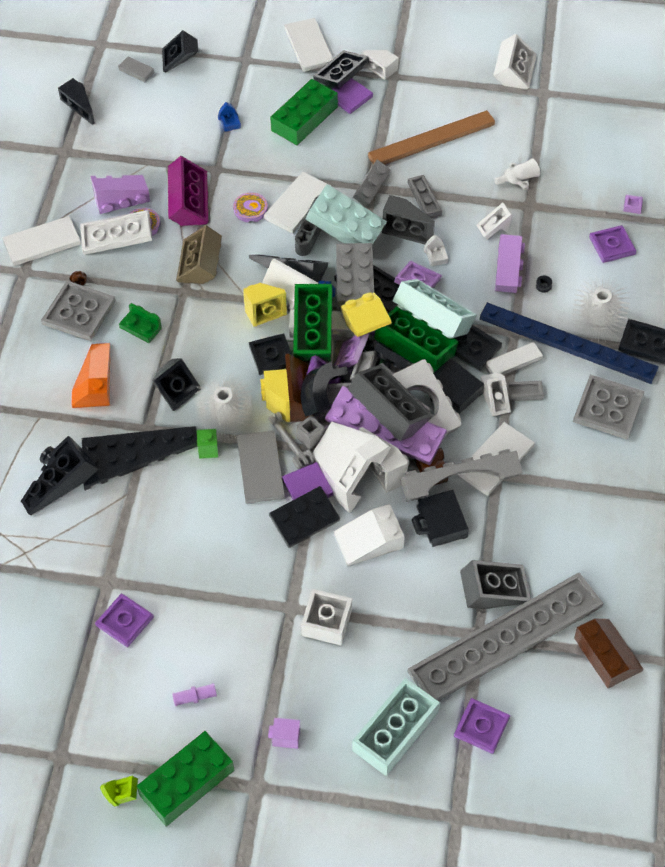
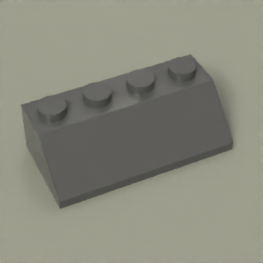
M382 365L357 372L348 388L353 396L399 441L412 437L433 417Z

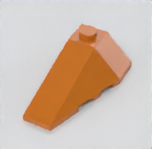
M110 343L91 344L72 389V408L110 406Z

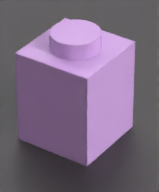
M274 718V724L269 726L268 738H272V746L298 749L300 720Z

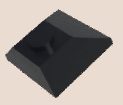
M182 30L162 48L163 72H168L194 56L198 52V39Z
M182 358L171 359L158 369L152 380L172 411H175L195 395L194 393L201 390L200 385Z

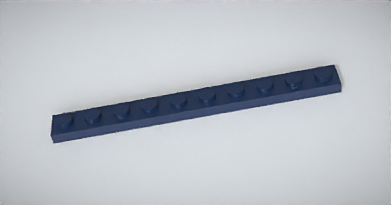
M488 302L480 314L479 320L652 384L659 366Z

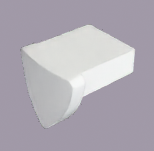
M433 235L425 244L424 253L427 254L431 266L448 263V256L443 241L438 236Z

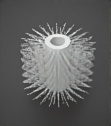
M603 283L599 286V289L596 287L594 292L588 288L589 294L588 292L581 291L588 295L589 298L576 294V296H581L584 299H574V301H581L584 304H573L583 308L573 310L582 312V314H577V316L584 318L572 320L582 321L588 318L585 321L587 323L585 326L587 327L591 324L588 329H593L596 331V334L598 329V343L600 329L602 330L601 335L603 329H609L608 326L618 332L611 325L621 328V326L614 323L616 321L621 322L616 318H627L621 317L618 314H628V312L618 309H629L619 305L626 303L618 302V300L625 299V297H616L621 295L620 293L614 296L613 294L617 291L611 293L613 289L615 290L616 286L612 289H607L605 286L603 288Z
M223 374V387L222 383L220 387L218 381L216 386L211 383L216 390L212 389L210 391L203 387V390H206L205 398L204 396L203 398L201 396L197 398L196 396L194 399H201L200 403L196 404L200 406L198 408L200 419L201 417L212 416L208 419H201V423L202 421L206 423L207 420L214 419L213 421L216 423L211 425L209 429L213 426L216 429L219 426L220 430L221 428L224 430L225 435V425L228 433V427L231 428L233 426V428H236L238 422L244 425V419L245 421L247 419L248 421L250 420L248 417L250 416L249 409L251 406L248 405L253 401L251 394L248 397L246 395L236 397L239 394L250 393V390L245 392L244 386L236 390L235 388L239 386V383L233 387L234 384L230 385V382L226 379L224 382Z

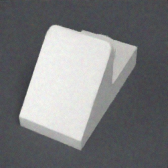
M502 202L476 226L488 240L499 229L508 232L513 215Z

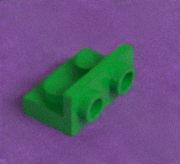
M133 303L129 304V313L119 323L120 329L147 343H150L162 329L161 320L157 314L150 313L140 305Z

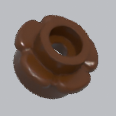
M75 271L71 274L69 280L84 286L87 282V275L84 272L82 273V271Z

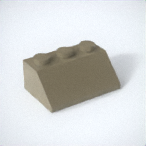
M205 225L183 239L176 278L177 282L205 284L215 278L222 235Z

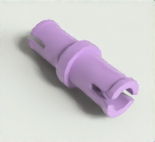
M214 683L198 688L193 686L189 690L172 693L175 706L190 702L199 703L198 700L217 697Z

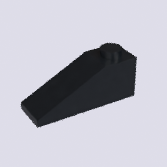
M72 78L58 87L60 100L93 125L95 123L93 111L84 85Z

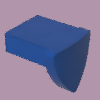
M225 102L218 113V120L221 121L224 131L227 132L241 128L236 109L230 103Z

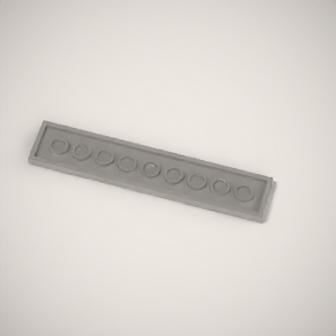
M577 573L408 668V673L420 689L439 701L602 608L603 602L583 576Z

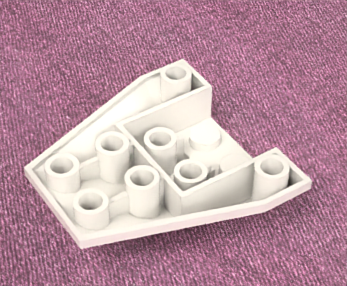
M331 422L312 454L327 479L336 501L346 511L351 513L361 497L354 491L355 487L370 463L381 464L391 447L378 436Z

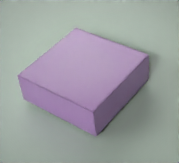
M626 195L623 212L641 214L643 197Z

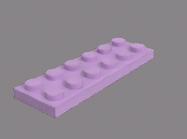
M344 386L341 387L331 409L325 417L327 422H335L356 430L363 427L397 447L402 454L428 465L432 463L447 433L446 429L427 422L412 437L399 441Z

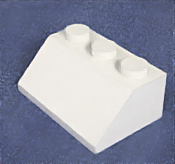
M517 34L501 42L494 77L504 86L529 89L537 54Z
M276 259L271 261L262 282L263 284L285 290L286 307L288 310H294L295 284H318V282Z

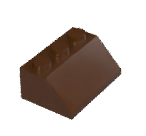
M285 354L290 422L304 421L309 416L305 417L302 408L301 387L308 372V363L290 354Z
M594 618L577 627L574 639L608 689L644 670L610 619Z

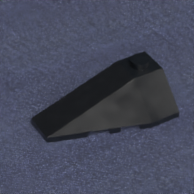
M249 255V259L266 268H269L271 261L276 259L318 282V284L328 267V262L296 261V258L280 259L278 256Z
M67 436L54 448L51 453L52 458L47 466L43 465L41 468L43 472L37 481L32 482L21 499V503L29 515H33L80 486L98 470L91 457L70 436Z

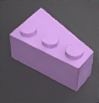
M122 175V178H112V176L96 178V176H90L95 201L100 214L150 202L148 187L143 175Z
M500 235L495 291L516 293L517 287H521L522 276H519V270L523 269V259H520L521 253L524 254L525 243H522V236Z

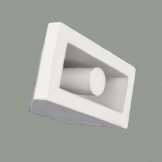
M364 50L361 52V55L369 58V63L365 67L384 80L398 70L399 58L388 50Z
M498 372L480 376L481 382L484 383L483 395L491 415L497 416L510 413L505 376Z

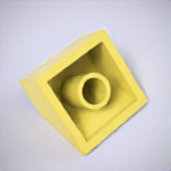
M263 283L250 285L243 289L245 312L253 327L287 315L286 292L284 289Z
M374 292L366 293L356 300H348L344 305L340 306L346 326L357 337L392 323L381 299Z
M287 370L264 371V379H260L262 401H266V408L274 414L280 412L282 419L285 422H290Z

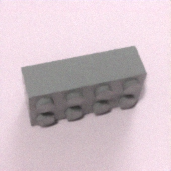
M372 243L336 244L337 311H341L340 306L344 305L348 300H356L366 293L374 292Z

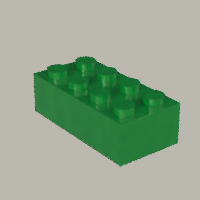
M310 79L270 116L271 131L291 143L299 145L338 108V93L314 79Z
M295 284L293 355L302 361L310 362L311 357L316 355L325 362H332V284Z
M398 306L388 313L392 323L375 330V340L413 364L425 359L432 366L433 373L450 358H454L458 345L457 340L444 336L439 329L429 327L427 325L428 322L413 317V313L410 311L402 310Z
M204 731L137 785L139 796L167 827L234 772L233 761L213 738Z

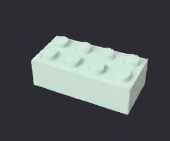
M326 184L306 217L307 221L344 244L372 243L373 245L387 222Z
M418 279L402 281L393 299V302L397 303L400 309L413 313V317L419 320L423 319L428 322L427 325L429 327L441 330L442 334L448 338L468 334L477 314Z
M405 678L353 739L352 751L387 776L438 714L440 702Z

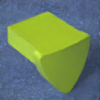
M129 776L119 780H111L103 783L100 786V790L107 801L116 807L122 803L136 800L138 778Z

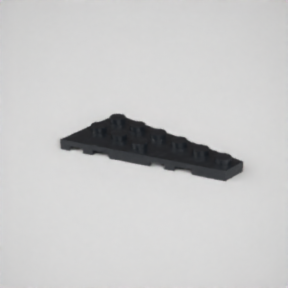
M196 426L81 438L82 449L91 457L98 468L83 483L84 490L91 489V486L98 483H106L110 478L121 477L144 468L156 460L158 462L162 461L171 454H179L197 447Z

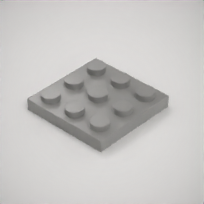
M66 281L41 319L42 325L91 341L116 302L115 296Z
M590 374L573 422L628 440L645 391Z

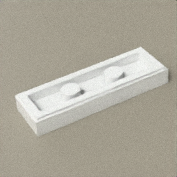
M532 342L488 360L485 366L490 374L498 372L505 375L543 359V354L536 344Z

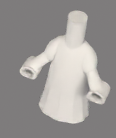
M534 159L519 165L511 163L510 168L505 170L503 176L495 178V183L498 185L508 181L515 185L518 184L522 189L527 190L529 188L528 181L521 180L539 177L541 175L540 168Z

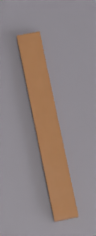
M486 110L368 152V157L373 164L378 159L385 165L494 126L495 120Z

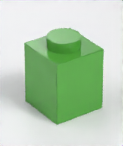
M216 429L197 430L199 459L218 457Z

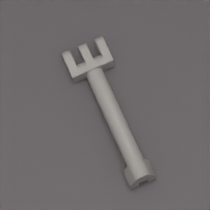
M280 412L275 413V417L273 415L268 417L271 424L296 455L292 458V462L298 470L303 468L300 462L305 467L309 465L307 458L311 463L316 462L310 450L302 452L281 424L282 415Z

